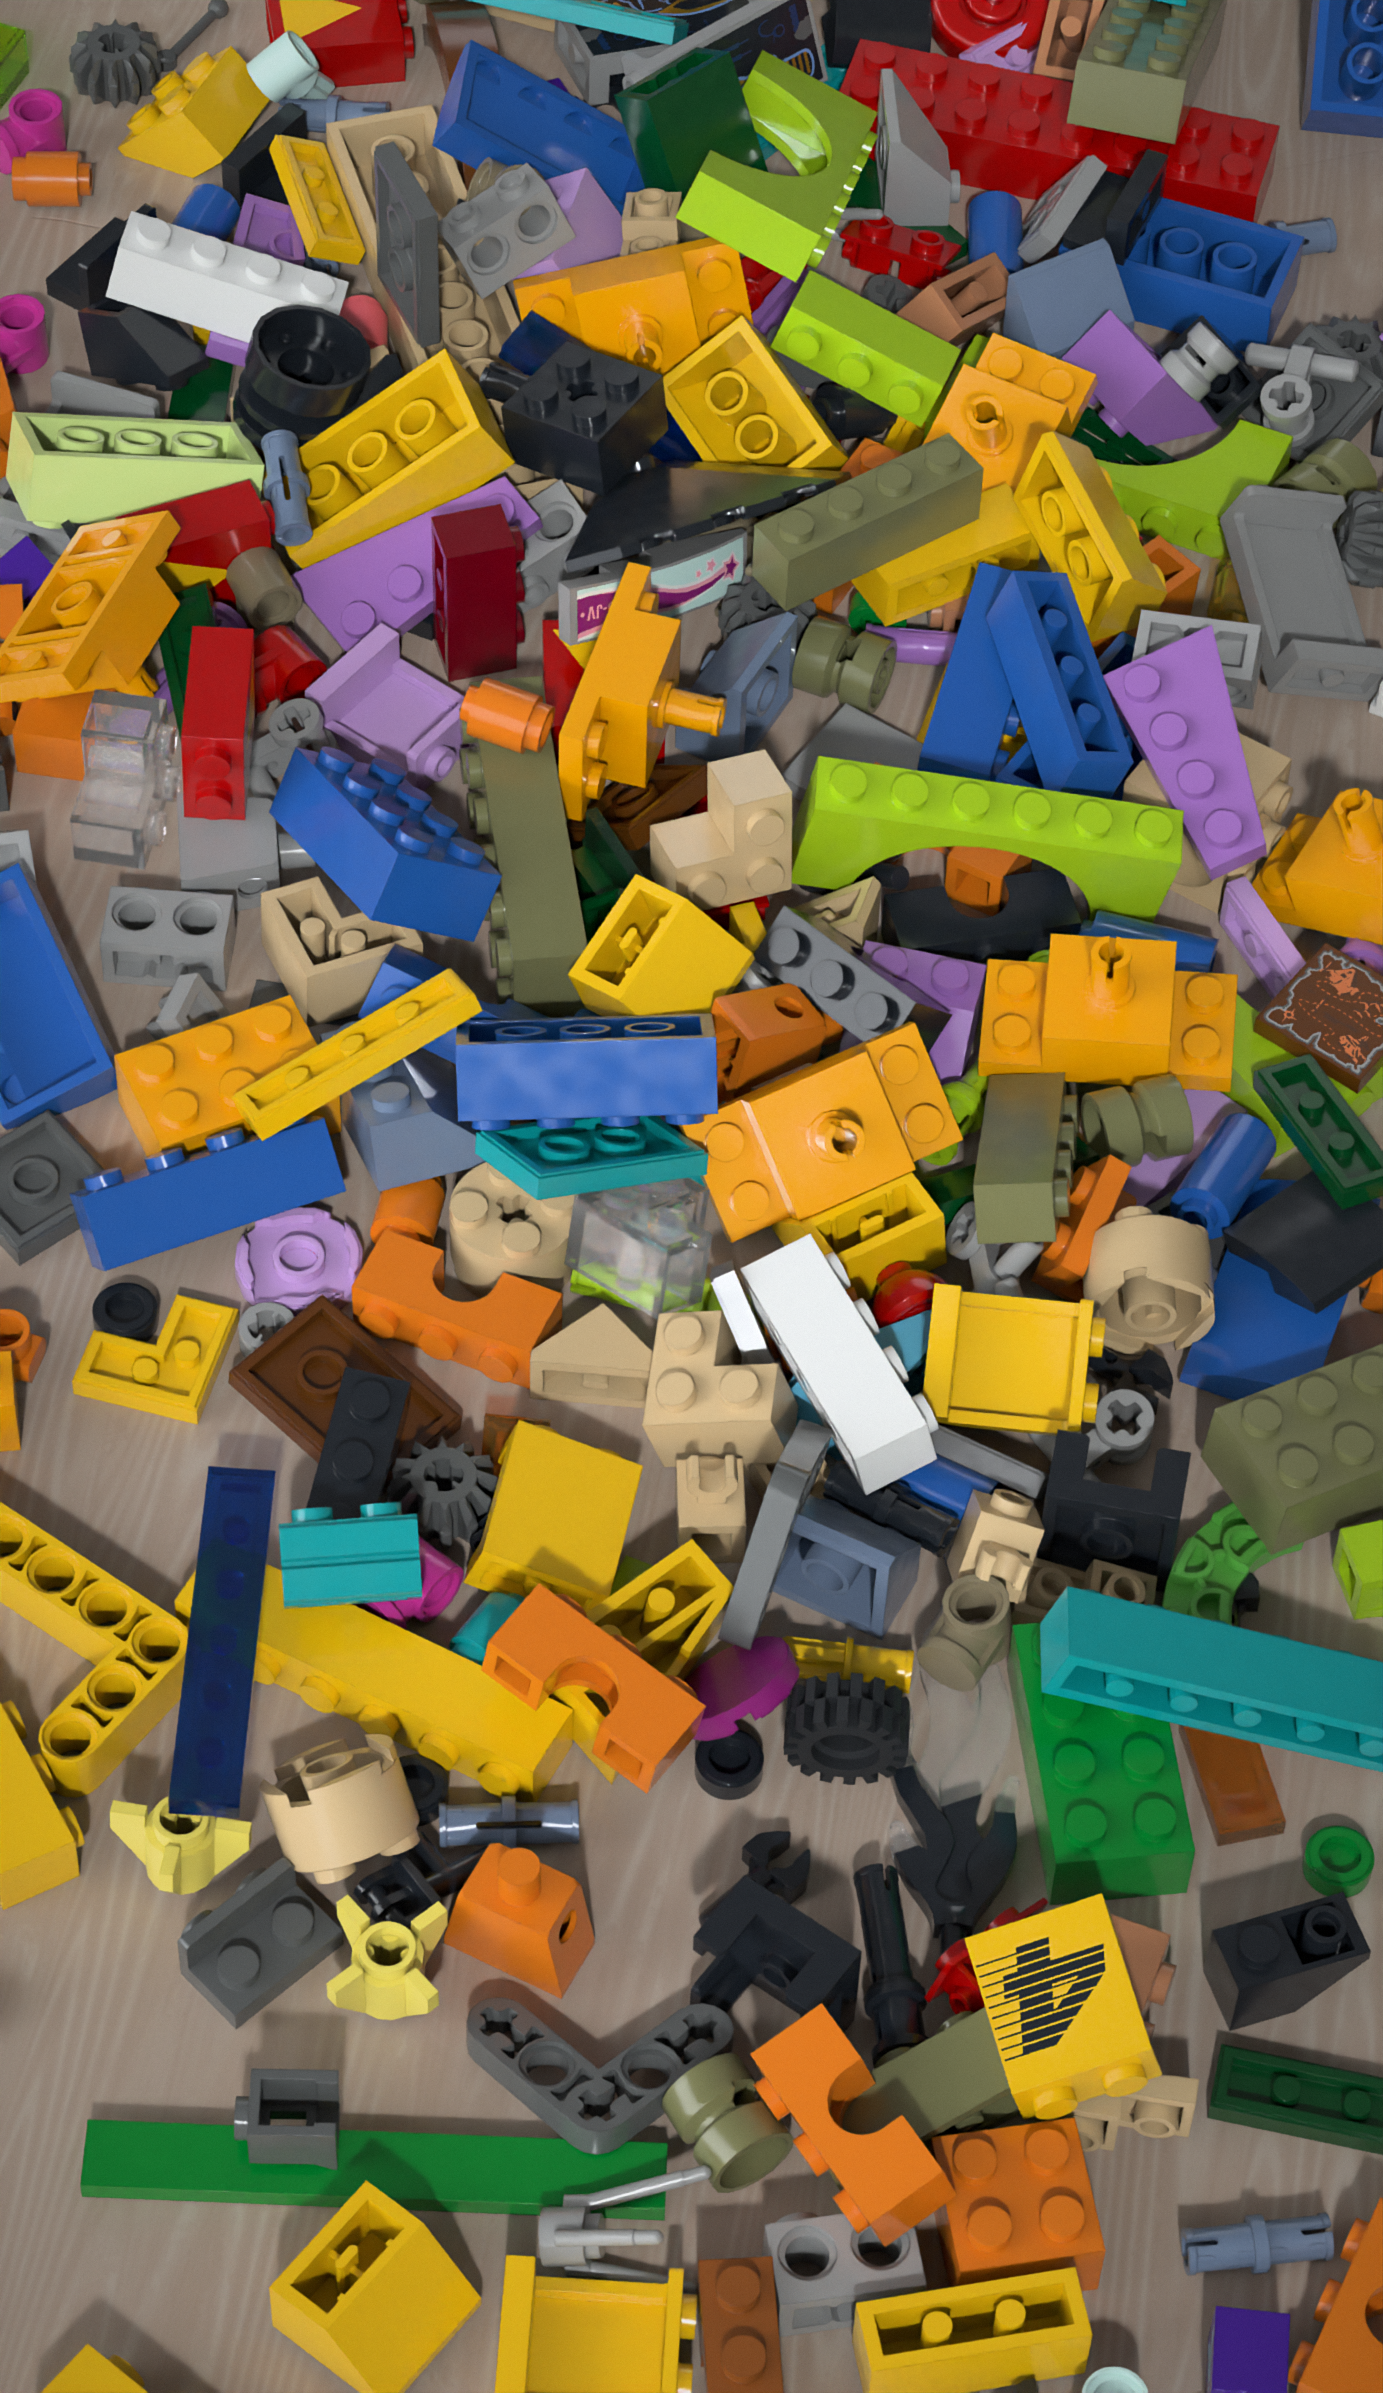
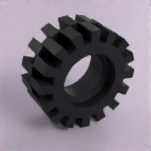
M839 1672L827 1673V1682L821 1681L817 1676L806 1679V1687L797 1684L792 1688V1695H788L784 1755H788L787 1761L792 1767L801 1765V1773L810 1777L814 1773L820 1772V1781L832 1783L834 1776L843 1777V1784L855 1785L856 1777H863L867 1784L878 1782V1773L889 1778L896 1774V1767L902 1769L905 1766L908 1757L910 1702L907 1697H902V1690L895 1685L885 1689V1680L874 1677L869 1683L863 1682V1674L852 1672L851 1680H841Z

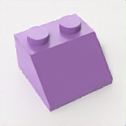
M1111 310L1062 357L1065 362L1096 374L1098 384L1089 403L1094 406L1100 401L1105 406L1098 415L1120 438H1123L1130 432L1145 446L1214 431L1219 426L1200 402H1196L1160 365L1159 361L1163 357Z
M866 940L861 958L888 975L908 982L952 1014L928 1055L941 1086L950 1082L960 1081L965 1075L982 1013L987 965ZM844 1028L839 1053L863 1041Z

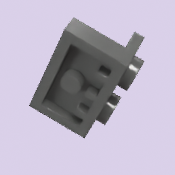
M286 1857L280 1858L268 1869L258 1868L251 1872L240 1883L235 1894L214 1911L205 1910L196 1915L186 1925L177 1942L181 1974L235 2029H238L344 1944L343 1930L296 1885L295 1866Z

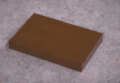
M323 1294L229 1371L228 1383L318 1464L345 1367L411 1382L409 1411L396 1458L411 1459L410 1451L413 1449L415 1441L429 1450L434 1449L441 1435L447 1441L461 1429L462 1416ZM390 1471L386 1478L382 1496L387 1492L390 1481L393 1480V1473Z

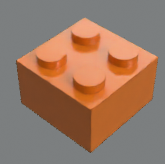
M1075 2117L931 2138L930 2153L944 2171L957 2194L956 2197L934 2212L949 2287L1076 2267L1081 2291L1098 2289L1106 2249Z

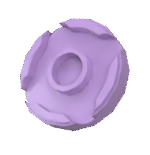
M297 1207L255 1222V1228L247 1234L246 1238L243 1234L236 1248V1280L243 1298L252 1306L258 1303L273 1302L283 1305L296 1317L323 1294L336 1307L341 1309L352 1300V1284L364 1263L363 1249L355 1230L345 1221L343 1226L340 1222L331 1219V1213L316 1207Z

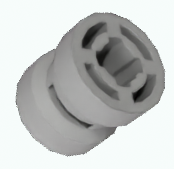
M1199 321L1187 333V342L1179 350H1170L1159 363L1182 389L1199 403L1211 391V382L1219 374H1228L1239 363V360ZM1198 354L1206 362L1205 365L1196 358Z

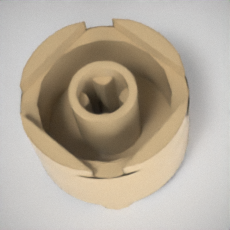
M487 1162L473 1168L461 1178L453 1190L449 1206L450 1252L459 1282L469 1292L479 1298H483L493 1290L500 1276L505 1272L559 1292L571 1279L578 1255V1194L536 1200Z
M1129 1206L1116 1213L1114 1222L1103 1226L1095 1232L1090 1262L1082 1278L1084 1299L1094 1300L1093 1317L1106 1318L1103 1346L1125 1354L1144 1355L1148 1349L1154 1352V1345L1175 1341L1176 1351L1199 1341L1209 1332L1215 1321V1296L1208 1231L1204 1227L1170 1216L1154 1215L1150 1209L1143 1206Z
M366 1734L365 1737L369 1747L349 1750L345 1738L316 1746L277 1766L274 1772L278 1782L274 1785L265 1779L262 1780L259 1785L283 1855L295 1866L294 1871L313 1872L318 1884H329L352 1875L357 1870L356 1862L378 1853L383 1856L400 1854L418 1844L420 1838L416 1827L419 1824L420 1817L393 1740L387 1735Z

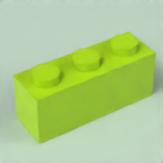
M812 270L807 274L770 348L846 388L854 390L866 399L919 427H922L961 352V349Z

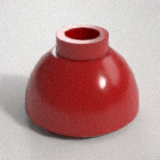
M897 1262L889 1265L880 1272L876 1279L879 1290L874 1298L872 1314L878 1328L886 1327L932 1309L934 1284H950L934 1273L913 1269L908 1262Z

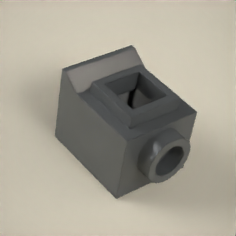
M251 2068L249 2096H236L234 2113V2139L247 2141L249 2163L315 2164L337 2170L341 2112L339 2070ZM271 2119L306 2120V2126L271 2125Z

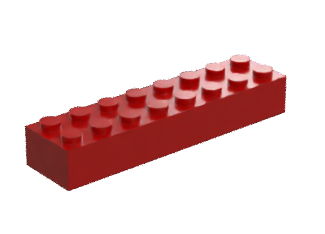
M861 38L839 92L878 112L881 69H893L947 146L950 170H959L960 185L989 191H1003L1013 196L1038 201L1045 191L1087 156L1094 155L1108 166L1105 171L1131 178L1147 149L1168 155L1163 198L1253 223L1258 222L1273 175L1280 125L1207 111L1198 107H1191L1175 144L1067 123L1073 88L1072 82ZM876 115L875 120H874V122H873V124H872V126H871V128H870V131H872V132L875 133V134H876L877 115ZM874 144L873 148L869 153V158H871L875 162Z

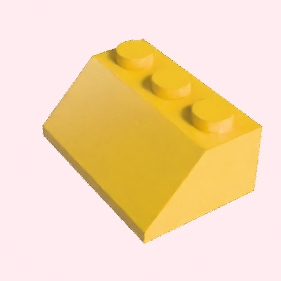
M742 315L663 377L666 407L704 462L840 471L850 458L776 351L770 348L771 344L766 337Z
M1055 431L1042 434L1014 492L1013 499L1052 572L1067 573L1090 641L1094 642L1122 631L1125 632L1137 628L1141 609L1158 612L1168 593L1163 573L1155 563H1151L1139 541L1136 523L1131 516L1124 513L1113 493V485L1105 468L1098 465L1090 448Z

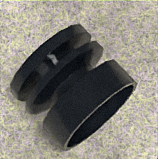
M297 304L277 307L261 316L252 331L245 356V368L240 375L239 387L233 399V418L242 434L261 450V439L267 433L275 430L285 429L295 433L298 438V448L314 439L358 408L357 401L363 392L371 366L370 346L356 327L343 317L323 308Z

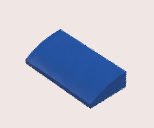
M470 40L465 45L444 98L432 146L476 170L483 160L488 157L508 166L528 163L543 176L544 180L587 168L622 216L626 193L639 192L645 189L624 124L473 40Z
M19 863L0 872V1122L8 1130L20 1127L46 1110H49L56 1116L117 1089L115 1052L35 881Z
M1258 1180L1245 1201L1238 1220L1295 1183L1296 1180ZM1376 1198L1372 1201L1379 1206L1381 1199ZM1227 1248L1214 1283V1324L1203 1338L1192 1343L1179 1382L1236 1401L1323 1367L1348 1293L1315 1314L1276 1294L1269 1272L1228 1252Z

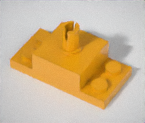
M712 237L513 280L524 334L538 369L567 341L661 374L664 377L741 315L754 326L739 252Z
M993 333L976 367L973 368L963 364L923 445L950 433L984 468L981 492L1006 483L1015 492L1042 434L1055 431L1071 438L1098 384L1097 376L1087 370Z
M168 510L79 527L0 647V703L10 701L24 702L37 697L44 699L110 688L117 690L123 699V703L128 708L140 707L154 697L153 692L158 691V684L151 678L142 664L180 605L175 595L155 569L166 559L167 549L181 529Z
M628 562L560 731L559 783L565 818L582 821L590 799L599 800L601 798L606 779L646 788L669 725L708 733L715 737L720 735V730L723 727L727 709L726 698H715L679 689L681 620L657 615L659 594L651 592V567Z
M1359 788L1339 791L1322 818L1300 813L1296 814L1251 884L1277 922L1348 938H1358L1361 941L1383 945V799L1373 798L1372 794L1365 789L1360 795Z
M1051 934L1048 963L988 959L978 1076L989 1077V1075L1065 1072L1066 1082L1133 1086L1137 1081L1171 1074L1177 1078L1183 1089L1230 1092L1238 974L1175 971L1176 941L1128 939L1117 936L1112 938L1110 936L1095 937Z
M914 1022L905 1023L718 1106V1114H704V1122L679 1125L683 1136L708 1153L707 1175L701 1176V1179L726 1238L731 1243L789 1217L797 1221L806 1219L914 1171L916 1168L913 1162L964 1140Z

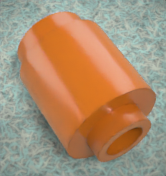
M27 151L26 157H13L12 193L14 201H27L28 207H81L83 196H92L91 162H82L80 151Z
M489 677L482 681L480 687L471 685L468 688L460 710V720L467 722L466 732L468 736L524 754L526 749L537 753L542 751L550 734L555 716V707L543 703V696Z
M440 1177L381 1191L370 1229V1236L375 1245L383 1231L387 1229L433 1246L445 1202V1193Z

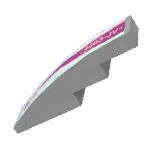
M740 528L682 539L676 542H667L644 550L640 553V557L600 564L599 574L558 582L559 639L570 646L598 639L628 562L651 567V592L659 594L657 615L676 618L723 599L728 586L740 585L744 577L745 568L747 567V531Z

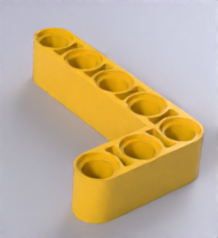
M0 1502V1554L13 1553L9 1556L0 1557V1602L96 1666L45 1719L40 1727L38 1738L40 1754L44 1758L54 1780L56 1788L54 1792L64 1797L78 1798L88 1795L97 1789L187 1693L192 1685L194 1674L190 1636L187 1627L179 1619ZM54 1587H65V1589L60 1591H47ZM108 1621L118 1622L112 1626H99V1624ZM159 1656L171 1657L169 1660L162 1662L151 1661V1659ZM114 1703L128 1704L118 1709L107 1708L108 1705ZM70 1750L84 1751L73 1757L61 1755Z

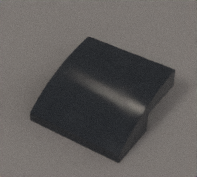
M829 0L830 9L822 16L827 63L830 68H849L860 38L930 53L932 36L931 0Z
M1313 1170L1223 1230L1228 1252L1269 1272L1276 1294L1315 1314L1383 1269V1210L1372 1200L1342 1210Z

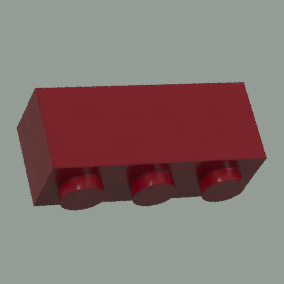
M501 504L431 517L434 642L448 682L517 669V644L525 642L520 611L516 608V604L525 601L523 580L519 569L516 567V562L525 560L524 544L519 527H509Z

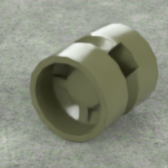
M1335 438L1323 443L1309 454L1301 464L1295 465L1276 480L1271 487L1299 491L1311 490L1324 494L1341 495L1344 497L1345 503H1347L1354 491L1368 492L1369 490H1377L1378 482L1376 472L1367 456L1349 441ZM1341 515L1334 522L1332 530L1337 528L1336 523H1339Z
M815 616L807 627L796 654L792 671L793 688L822 698H827L835 692L840 704L844 705L847 703L860 711L872 714L881 704L890 684L897 658V643L867 631H863L854 637L849 625L822 616Z
M1166 1074L1137 1081L1133 1085L1131 1093H1128L1121 1086H1115L1086 1093L1082 1098L1081 1118L1087 1145L1099 1154L1100 1160L1111 1154L1126 1164L1136 1167L1142 1162L1143 1155L1145 1154L1150 1160L1157 1162L1186 1155L1192 1151L1194 1129L1191 1111L1184 1090L1174 1075Z
M732 2053L711 2057L684 2073L668 2089L662 2099L661 2106L682 2140L686 2144L696 2143L693 2157L699 2166L707 2165L711 2168L712 2174L708 2180L718 2193H731L744 2189L765 2177L787 2157L793 2148L792 2140H794L781 2119L777 2121L765 2102L760 2101L761 2097L753 2086L756 2080L742 2059L737 2054Z

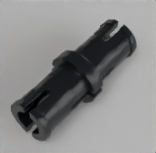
M844 1459L840 1460L833 1467L825 1482L824 1498L842 1504L844 1507L855 1511L877 1525L895 1529L903 1536L920 1543L922 1548L937 1557H942L947 1552L959 1528L957 1526L960 1520L957 1517L920 1501V1499L911 1495V1489L898 1481L887 1484L865 1495Z

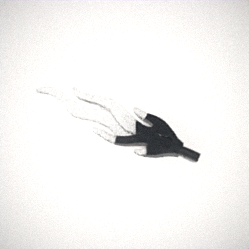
M953 1543L951 1544L947 1552L943 1555L946 1568L949 1574V1586L953 1583V1580L947 1565V1559L949 1557ZM941 1605L938 1613L926 1629L920 1647L943 1614V1605ZM918 1661L920 1679L928 1700L929 1737L918 1763L911 1753L914 1734V1711L910 1705L908 1757L905 1766L902 1769L896 1767V1774L890 1777L897 1802L923 1846L922 1848L914 1841L901 1821H893L889 1831V1846L893 1862L902 1883L925 1914L931 1926L933 1938H939V1958L957 1941L972 1936L978 1920L1002 1890L1011 1873L1016 1857L1017 1827L1015 1804L1020 1787L1018 1777L1014 1775L1007 1777L996 1797L993 1824L988 1835L982 1838L976 1828V1818L980 1804L1004 1760L1011 1736L1012 1707L999 1663L987 1668L978 1682L979 1696L971 1705L965 1692L953 1690L942 1685L932 1678Z

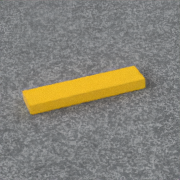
M451 968L446 969L232 1096V1099L241 1116L261 1141H264L483 1010L472 990Z

